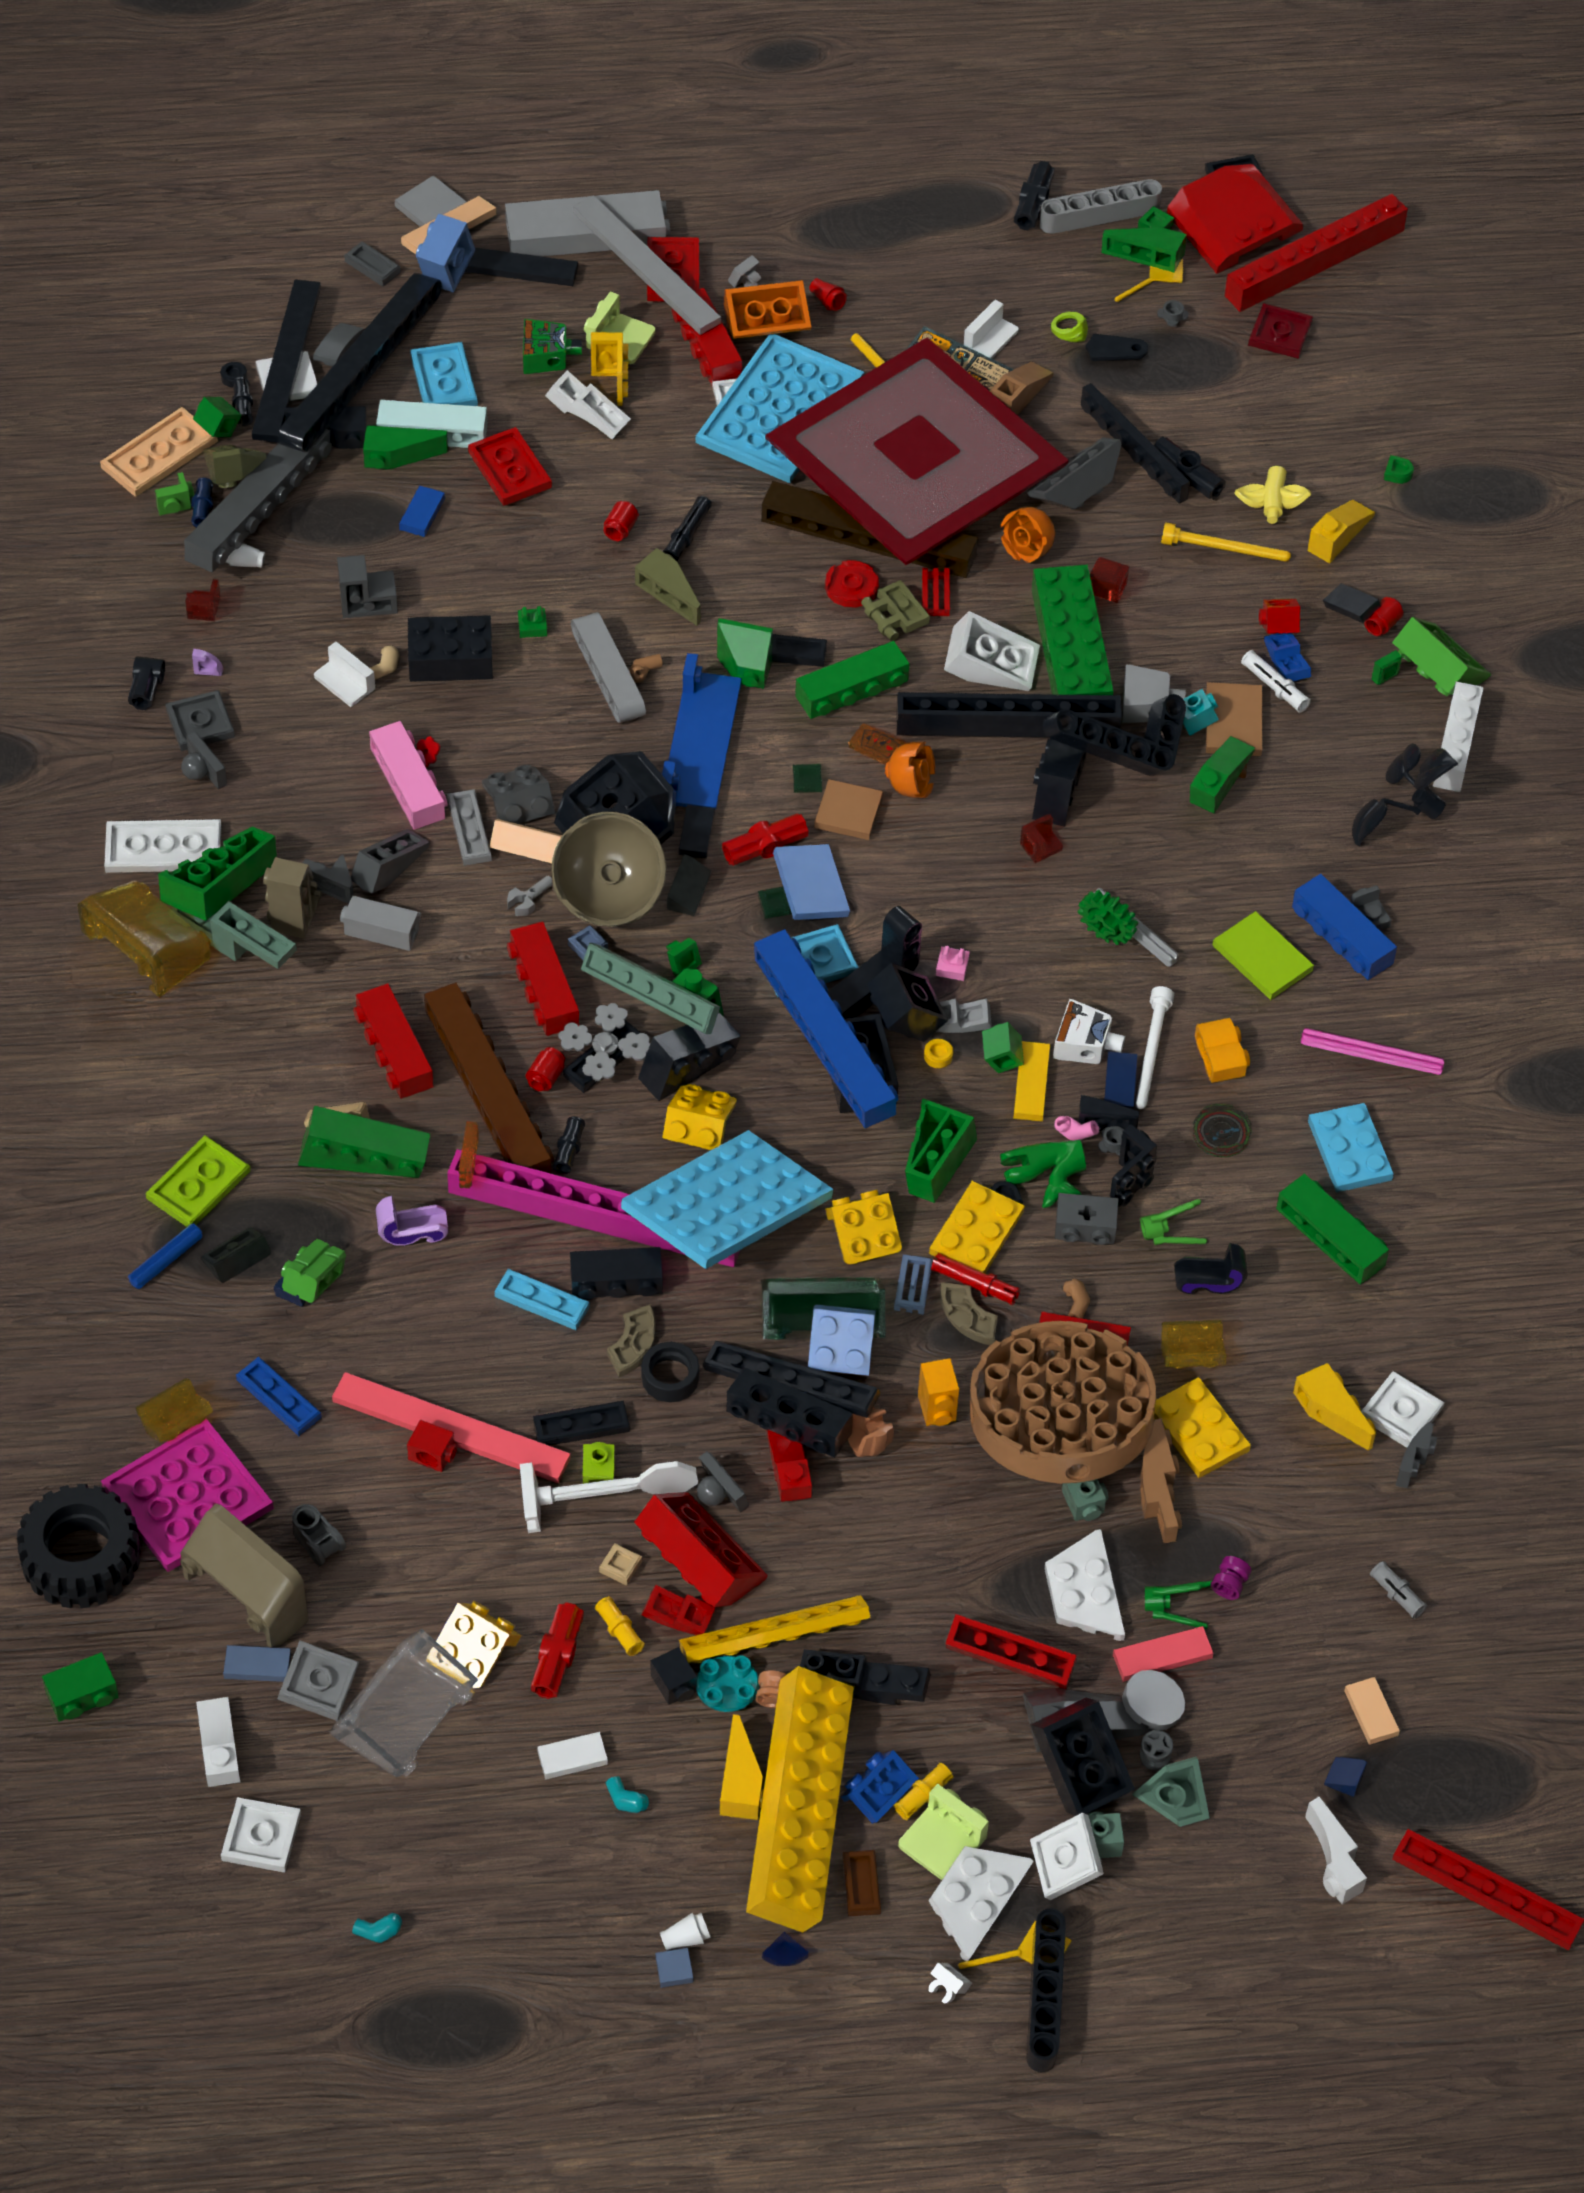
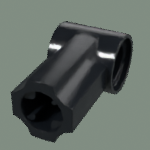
M136 656L133 664V681L128 702L138 710H146L153 705L158 684L163 683L165 660Z

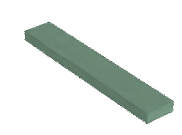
M589 943L581 967L582 971L704 1034H712L720 1006L596 943Z

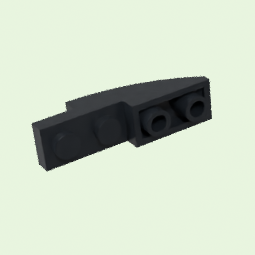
M806 1649L803 1651L800 1667L853 1686L852 1698L896 1705L897 1699L925 1702L931 1676L929 1668L867 1662L865 1655Z

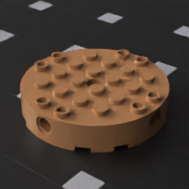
M1071 1321L1036 1323L1012 1331L1011 1336L1001 1342L996 1340L981 1355V1361L976 1369L974 1368L971 1377L970 1421L973 1432L982 1448L999 1464L1017 1474L1057 1484L1091 1481L1122 1469L1132 1462L1145 1448L1154 1425L1156 1403L1155 1379L1144 1357L1139 1352L1135 1353L1127 1346L1126 1340L1108 1330H1104L1102 1333L1088 1329V1324Z

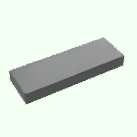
M475 789L447 794V801L463 865L492 861Z

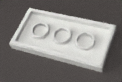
M221 819L107 821L105 873L174 871L178 869L179 863L187 859L192 862L202 857L203 851L209 848L221 847Z

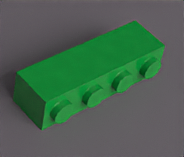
M891 641L796 678L795 697L810 719L824 716L833 710L850 706L856 701L869 696H875L884 690L898 687L909 680L910 663L895 641Z
M1304 1173L1279 1192L1276 1209L1357 1283L1363 1284L1386 1266L1389 1248H1387L1386 1243L1367 1230L1360 1219L1354 1218L1348 1213L1340 1201L1329 1196L1317 1181L1310 1179Z

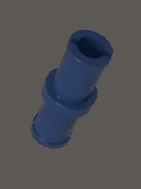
M199 478L196 481V491L191 501V506L193 507L191 522L196 528L209 515V511L213 507V499L211 498L213 484L209 478Z

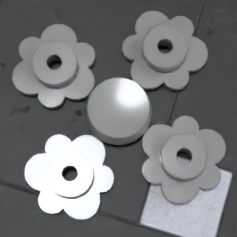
M610 1003L608 1006L600 1005L596 1008L597 1016L595 1017V1023L602 1025V1029L606 1032L598 1033L594 1036L593 1040L585 1025L578 1027L575 1023H568L564 1031L559 1032L558 1035L561 1040V1047L567 1051L572 1049L582 1051L584 1046L592 1042L596 1054L595 1056L589 1055L586 1057L583 1073L586 1076H592L595 1081H600L602 1078L610 1079L614 1076L616 1061L613 1058H609V1056L615 1053L617 1047L623 1051L625 1058L632 1057L636 1061H641L645 1059L650 1046L649 1036L645 1033L636 1035L630 1032L626 1035V1038L620 1039L619 1042L617 1037L610 1033L616 1028L624 1027V1020L628 1016L627 1010L618 1008L616 1003Z

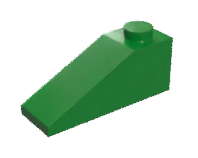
M1166 228L1106 229L1103 232L1101 253L1175 272L1185 255L1187 234Z
M368 425L366 427L363 447L364 468L394 469L448 452L446 430Z
M1230 736L1203 764L1190 785V803L1215 814L1255 752V747Z

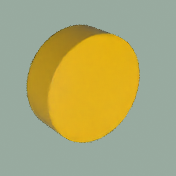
M933 1039L925 1045L924 1060L933 1068L947 1067L953 1060V1047L944 1039Z

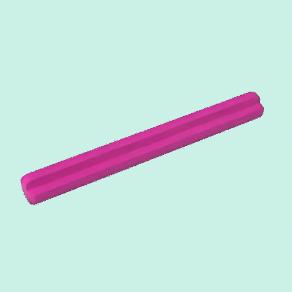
M1304 1028L1301 1037V1044L1436 1075H1441L1444 1067L1443 1058L1314 1029Z

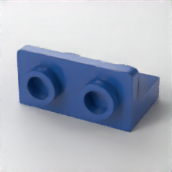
M894 1750L884 1754L880 1751L874 1754L865 1764L868 1769L862 1775L859 1773L854 1775L844 1785L847 1790L841 1795L844 1802L851 1800L872 1824L878 1822L913 1783L919 1779Z

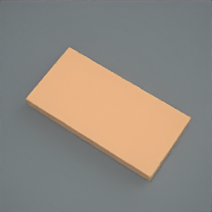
M181 407L101 460L100 465L106 473L137 497L201 454L203 449H207L217 443L218 439L205 431L193 420L194 416Z

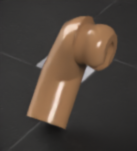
M660 654L634 660L629 672L635 683L643 682L649 670L663 666Z

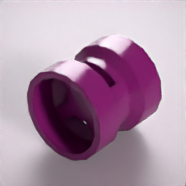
M1226 1556L1220 1564V1573H1217L1211 1582V1588L1223 1598L1236 1600L1240 1597L1243 1590L1242 1583L1248 1580L1252 1570L1242 1559Z

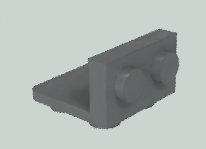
M521 765L516 767L515 771L492 773L488 778L482 780L483 788L493 798L497 819L519 824L555 813L549 782L534 766Z

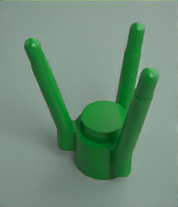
M1212 1581L1166 1587L1145 1586V1611H1153V1619H1166L1197 1628L1203 1626L1206 1630L1208 1629V1624L1164 1612V1608H1170V1594L1197 1591L1202 1588L1211 1587Z

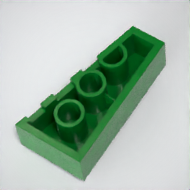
M252 826L223 841L224 846L213 849L209 848L202 852V857L192 862L187 859L179 863L178 869L172 872L165 870L159 873L161 902L207 921L227 902L233 900L264 875L267 867L271 868L275 857H277L276 837Z
M314 1106L303 1136L298 1166L419 1178L426 1160L430 1133Z

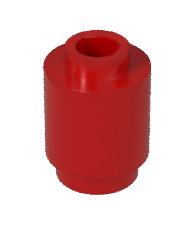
M627 501L616 502L604 521V534L613 541H621L623 538H626L639 517L636 507Z
M1384 597L1380 600L1381 607L1364 622L1365 628L1369 633L1374 636L1386 634L1403 617L1402 605L1397 599Z
M547 1047L544 1051L539 1052L526 1073L528 1084L534 1090L549 1091L565 1067L564 1055L559 1050Z

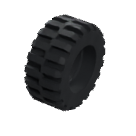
M77 1484L75 1488H69V1485L59 1487L60 1491L53 1493L51 1490L42 1495L43 1500L41 1502L36 1500L29 1507L30 1514H24L20 1521L21 1528L17 1531V1548L24 1577L28 1583H31L32 1590L37 1595L42 1596L44 1594L45 1600L52 1604L60 1601L61 1606L66 1608H72L73 1604L80 1605V1608H89V1604L93 1602H98V1605L108 1601L107 1597L111 1594L114 1597L119 1595L123 1591L122 1585H129L134 1578L133 1571L138 1570L141 1547L135 1517L132 1516L128 1504L121 1502L120 1496L114 1492L106 1494L104 1487L94 1485L92 1489L88 1488L87 1484ZM74 1531H94L108 1539L105 1547L97 1555L84 1561H64L50 1553L54 1544L61 1537Z

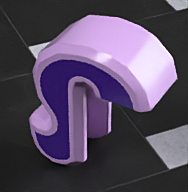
M391 1195L382 1199L376 1206L378 1234L387 1243L395 1246H405L421 1238H426L427 1242L433 1243L444 1239L448 1234L446 1210L435 1204L396 1211Z

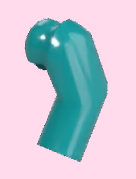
M619 1776L611 1777L605 1782L613 1803L618 1810L638 1813L648 1808L649 1799L647 1795L625 1790Z
M389 1913L375 1923L357 1918L352 1933L376 1943H382L400 1931L402 1918L396 1913Z

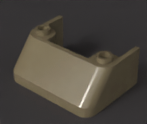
M217 1503L204 1514L180 1553V1563L183 1567L184 1578L189 1581L196 1574L202 1576L206 1572L246 1607L249 1616L247 1618L248 1624L256 1632L260 1633L262 1631L266 1635L267 1647L279 1648L308 1622L304 1581L299 1572L227 1509Z

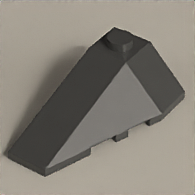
M1059 1688L1023 1693L1030 1724L1087 1697L1100 1702L1114 1739L1145 1735L1152 1731L1148 1729V1725L1138 1724L1130 1717L1125 1710L1122 1697ZM1031 1728L1036 1752H1041L1035 1735L1033 1733V1730Z

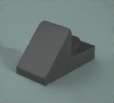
M340 855L331 869L327 868L323 863L314 862L306 858L303 863L309 865L314 876L312 882L318 884L317 890L349 904L353 895V884L344 855Z

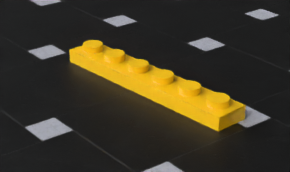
M859 1595L680 1639V1649L688 1663H702L710 1659V1657L722 1654L726 1656L735 1655L740 1650L750 1647L764 1648L769 1646L771 1642L783 1639L787 1641L796 1640L801 1635L811 1632L825 1633L831 1630L832 1627L857 1625L862 1620L870 1618L869 1606L863 1597Z

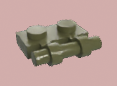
M901 580L879 589L877 592L879 600L873 602L870 597H865L861 601L862 606L865 608V614L869 619L877 623L879 632L883 636H887L890 641H895L899 637L898 632L895 630L898 627H901L907 634L929 624V614ZM888 610L892 616L886 618L882 612Z

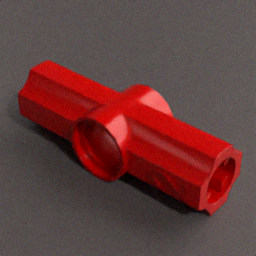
M798 813L771 824L768 821H760L754 824L748 833L723 842L722 850L727 863L732 866L757 856L768 859L774 856L775 847H783L808 837L809 830L804 817Z
M568 1602L558 1604L549 1633H545L538 1655L539 1663L531 1684V1691L535 1692L539 1697L546 1699L557 1697L566 1669L570 1668L573 1663L577 1647L576 1639L584 1617V1610L575 1604Z

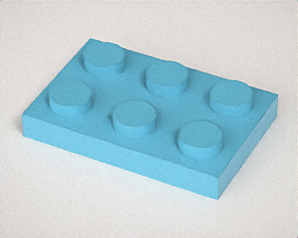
M1365 1103L1309 1115V1126L1336 1193L1392 1181L1393 1171Z

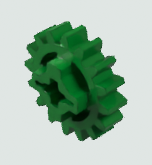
M1097 890L1095 893L1090 891L1078 905L1080 909L1077 912L1083 916L1080 921L1087 924L1088 931H1095L1096 937L1105 939L1107 943L1113 940L1116 945H1119L1120 942L1126 944L1137 931L1138 921L1133 919L1135 913L1129 912V905H1122L1120 898L1111 896L1110 892H1106L1103 895L1100 890Z

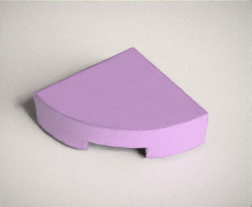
M193 649L194 674L222 676L223 666L217 657L209 652Z

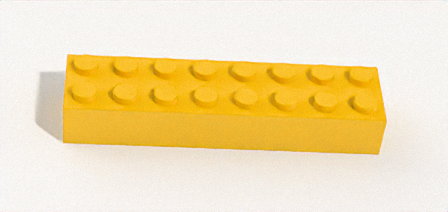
M798 1666L781 1678L779 1682L746 1913L803 1933L822 1921L854 1687Z

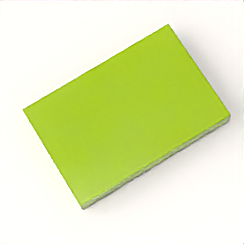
M1256 911L1213 940L1212 946L1270 1000L1311 973L1314 965Z
M204 1135L145 1193L146 1199L186 1227L190 1224L197 1225L251 1171L250 1165Z

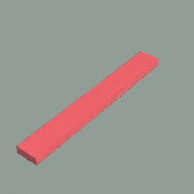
M346 1372L332 1395L334 1403L412 1431L415 1430L419 1420L454 1432V1443L458 1448L520 1470V1464L532 1462L536 1476L555 1483H559L571 1459L568 1452Z

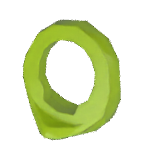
M1065 312L1053 319L1051 331L1062 340L1082 342L1087 337L1088 324L1082 314L1078 312ZM1066 318L1077 320V325L1071 329L1057 327L1058 323Z

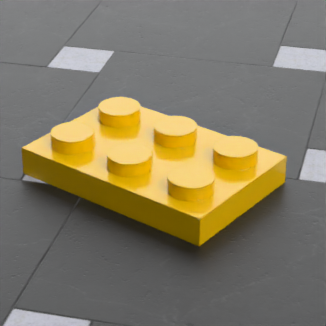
M971 1181L930 1246L929 1254L935 1257L938 1253H942L944 1256L986 1274L1024 1213L1025 1206Z
M1199 1377L1156 1399L1154 1420L1162 1419L1164 1430L1169 1429L1172 1444L1198 1478L1250 1451V1443Z

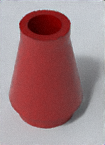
M819 278L814 279L809 286L810 292L819 299L827 310L838 311L846 303L847 295L840 286L822 281Z

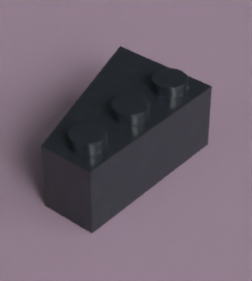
M718 1013L712 1034H704L689 1025H685L654 1036L638 1079L660 1101L677 1091L680 1086L687 1085L732 1058L736 1053L741 1036L720 1013Z

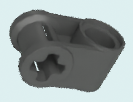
M302 1504L293 1511V1535L317 1565L322 1566L325 1564V1559L338 1550L343 1551L346 1549V1543L335 1527L330 1525L316 1507L310 1504ZM304 1521H309L313 1523L310 1526L300 1525Z

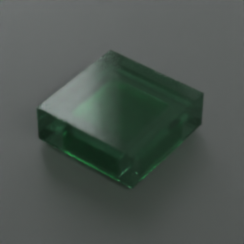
M821 764L793 765L794 793L822 792Z
M783 886L758 891V899L764 919L792 914Z

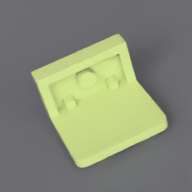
M610 291L606 298L598 303L594 315L585 322L586 348L591 349V332H623V343H628V360L623 361H628V364H634L655 335V327L620 314V296Z
M937 1784L929 1793L928 1808L899 1839L898 1847L942 1880L965 1846L979 1848L987 1839L989 1821L979 1809L975 1807L970 1808L963 1803L956 1792L951 1789H944Z

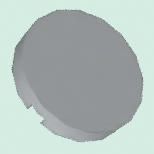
M1143 1670L1132 1675L1125 1685L1122 1701L1126 1712L1138 1724L1148 1725V1729H1169L1178 1722L1185 1710V1698L1181 1688L1172 1678L1164 1673L1155 1670Z

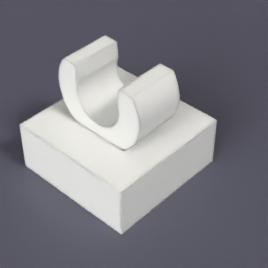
M937 1963L930 1973L937 1980L930 1984L928 1991L936 1993L938 1988L943 1985L947 1993L942 2002L950 2003L954 2000L956 1994H965L972 1985V1982L948 1963Z

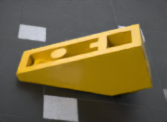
M1351 500L1326 513L1311 529L1307 551L1330 564L1374 517L1375 512L1355 500Z
M733 1714L720 1797V1815L758 1820L764 1789H762L763 1776L740 1715Z

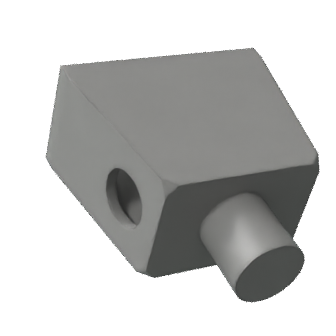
M1126 664L1122 723L1148 722L1150 709L1155 701L1171 694H1177L1184 699L1186 690L1169 689L1170 675L1167 672Z

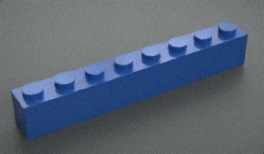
M784 929L754 942L755 961L863 1127L866 1129L895 1116L896 1102L899 1101L895 1088L892 1085H887L881 1067L878 1064L874 1065L871 1061L867 1046L864 1042L860 1043L856 1038V1031L850 1021L846 1022L842 1017L841 1007L836 1000L832 1001L829 997L825 982L822 979L818 980L815 976L814 967L808 958L804 959L798 941L795 938L791 939Z

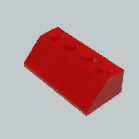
M689 1492L654 1494L634 1521L642 1530V1536L649 1542L654 1543L660 1549L662 1557L669 1563L674 1564L681 1572L682 1578L687 1583L694 1585L702 1594V1599L713 1607L734 1604L768 1577L761 1567Z

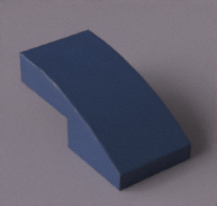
M1108 1051L1104 1101L1133 1109L1137 1054Z

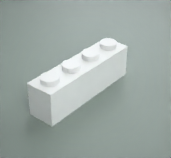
M1456 682L1441 748L1448 751L1452 758L1458 762V765L1436 779L1433 787L1456 792L1461 791L1483 687L1461 682Z

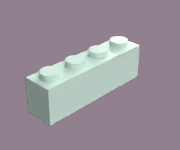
M380 400L376 425L446 430L448 447L468 448L469 444L486 438L487 407Z

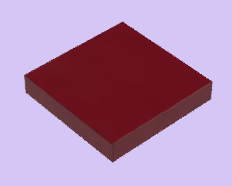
M1263 303L1250 335L1248 346L1299 359L1313 322V316Z

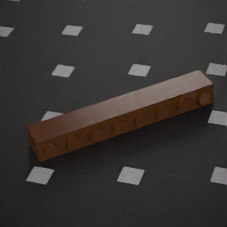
M457 982L425 993V1011L504 1161L551 1174V1162H554L553 1153L548 1145H543L541 1141L542 1134L537 1123L532 1124L530 1121L528 1106L524 1100H519L517 1096L518 1089L514 1080L507 1078L504 1061L500 1056L496 1057L490 1035H484L480 1016L478 1013L473 1014L470 1009L471 1001L467 992H461Z

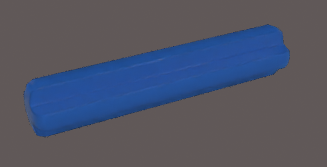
M190 1224L128 1275L131 1285L136 1289L142 1288L202 1238L200 1228L195 1224Z

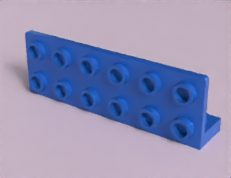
M687 653L683 671V692L669 760L664 762L662 776L677 793L676 806L687 807V805L711 807L716 810L741 687V678L702 673L703 666H698V654Z

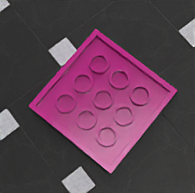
M207 1419L101 1480L102 1487L105 1488L107 1494L114 1492L120 1496L121 1502L128 1504L132 1516L135 1517L139 1536L167 1572L181 1565L180 1553L204 1514L216 1503L222 1505L245 1526L274 1509L272 1500Z

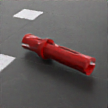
M938 1253L935 1256L938 1260H933L932 1271L981 1291V1295L985 1297L993 1296L1011 1306L1016 1303L1014 1298L1018 1299L1019 1287L997 1279V1275L993 1273L985 1274L944 1256L942 1253Z

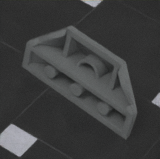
M1102 437L1094 445L1080 451L1068 459L1069 463L1032 486L1028 491L1029 497L1070 509H1077L1083 506L1084 501L1092 495L1102 492L1103 487L1112 481L1122 445L1120 439Z

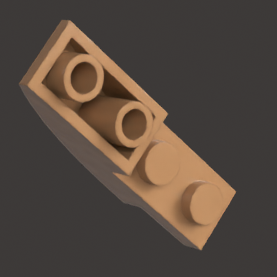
M1159 1418L1154 1421L1152 1434L1144 1450L1140 1475V1495L1144 1519L1157 1517L1163 1543L1176 1542L1178 1529L1182 1528L1179 1510L1174 1511L1172 1504L1175 1500L1173 1485L1175 1474H1179V1463L1177 1456L1171 1455L1172 1439L1169 1429L1164 1430L1162 1419Z

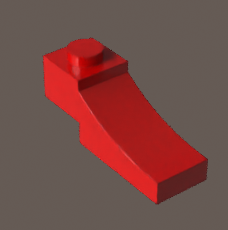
M766 1430L780 1501L811 1498L812 1483L802 1444L791 1441L773 1431Z

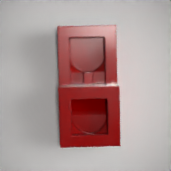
M655 1585L641 1615L667 1627L693 1635H700L705 1633L715 1607L689 1594L682 1598Z

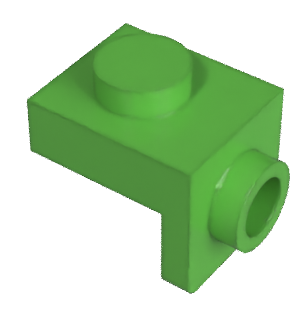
M183 472L177 473L178 485L155 490L159 515L191 509L190 497L194 496L191 481L185 480Z

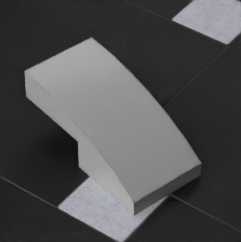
M956 998L940 1002L948 1022L936 1032L963 1033L992 1028L990 1004L987 999L960 1005Z

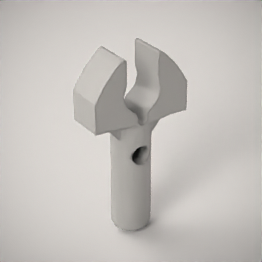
M550 876L544 877L527 891H520L516 887L513 888L508 894L507 909L513 907L515 903L521 902L522 904L515 908V916L530 915L535 911L533 900L553 885L552 878Z

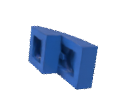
M1276 633L1264 637L1269 655L1278 673L1285 679H1291L1294 682L1311 677V667L1300 654V644L1292 633Z

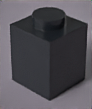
M679 1647L650 1660L651 1677L668 1705L676 1701H686L697 1692V1676Z

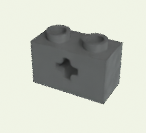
M1059 1193L1055 1239L1066 1242H1092L1097 1245L1114 1244L1117 1227L1118 1198Z

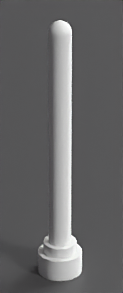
M1163 986L1154 987L1151 991L1150 1003L1154 1011L1135 1102L1138 1109H1144L1147 1106L1164 1015L1173 1005L1174 992Z

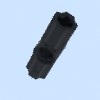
M1040 160L1039 163L1033 164L1028 181L1023 182L1019 205L1014 216V223L1020 229L1029 230L1036 226L1042 203L1048 200L1050 185L1055 168L1049 162Z
M1162 436L1156 441L1154 446L1190 481L1189 486L1194 487L1209 499L1214 500L1225 488L1226 481L1203 465L1201 457L1197 452L1191 450L1184 451L1167 437L1164 438Z

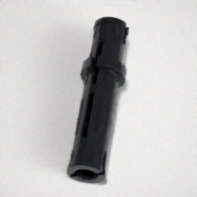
M698 496L679 528L672 532L671 540L663 550L665 554L671 555L676 561L679 560L683 550L692 543V536L707 512L711 509L712 502L705 496Z

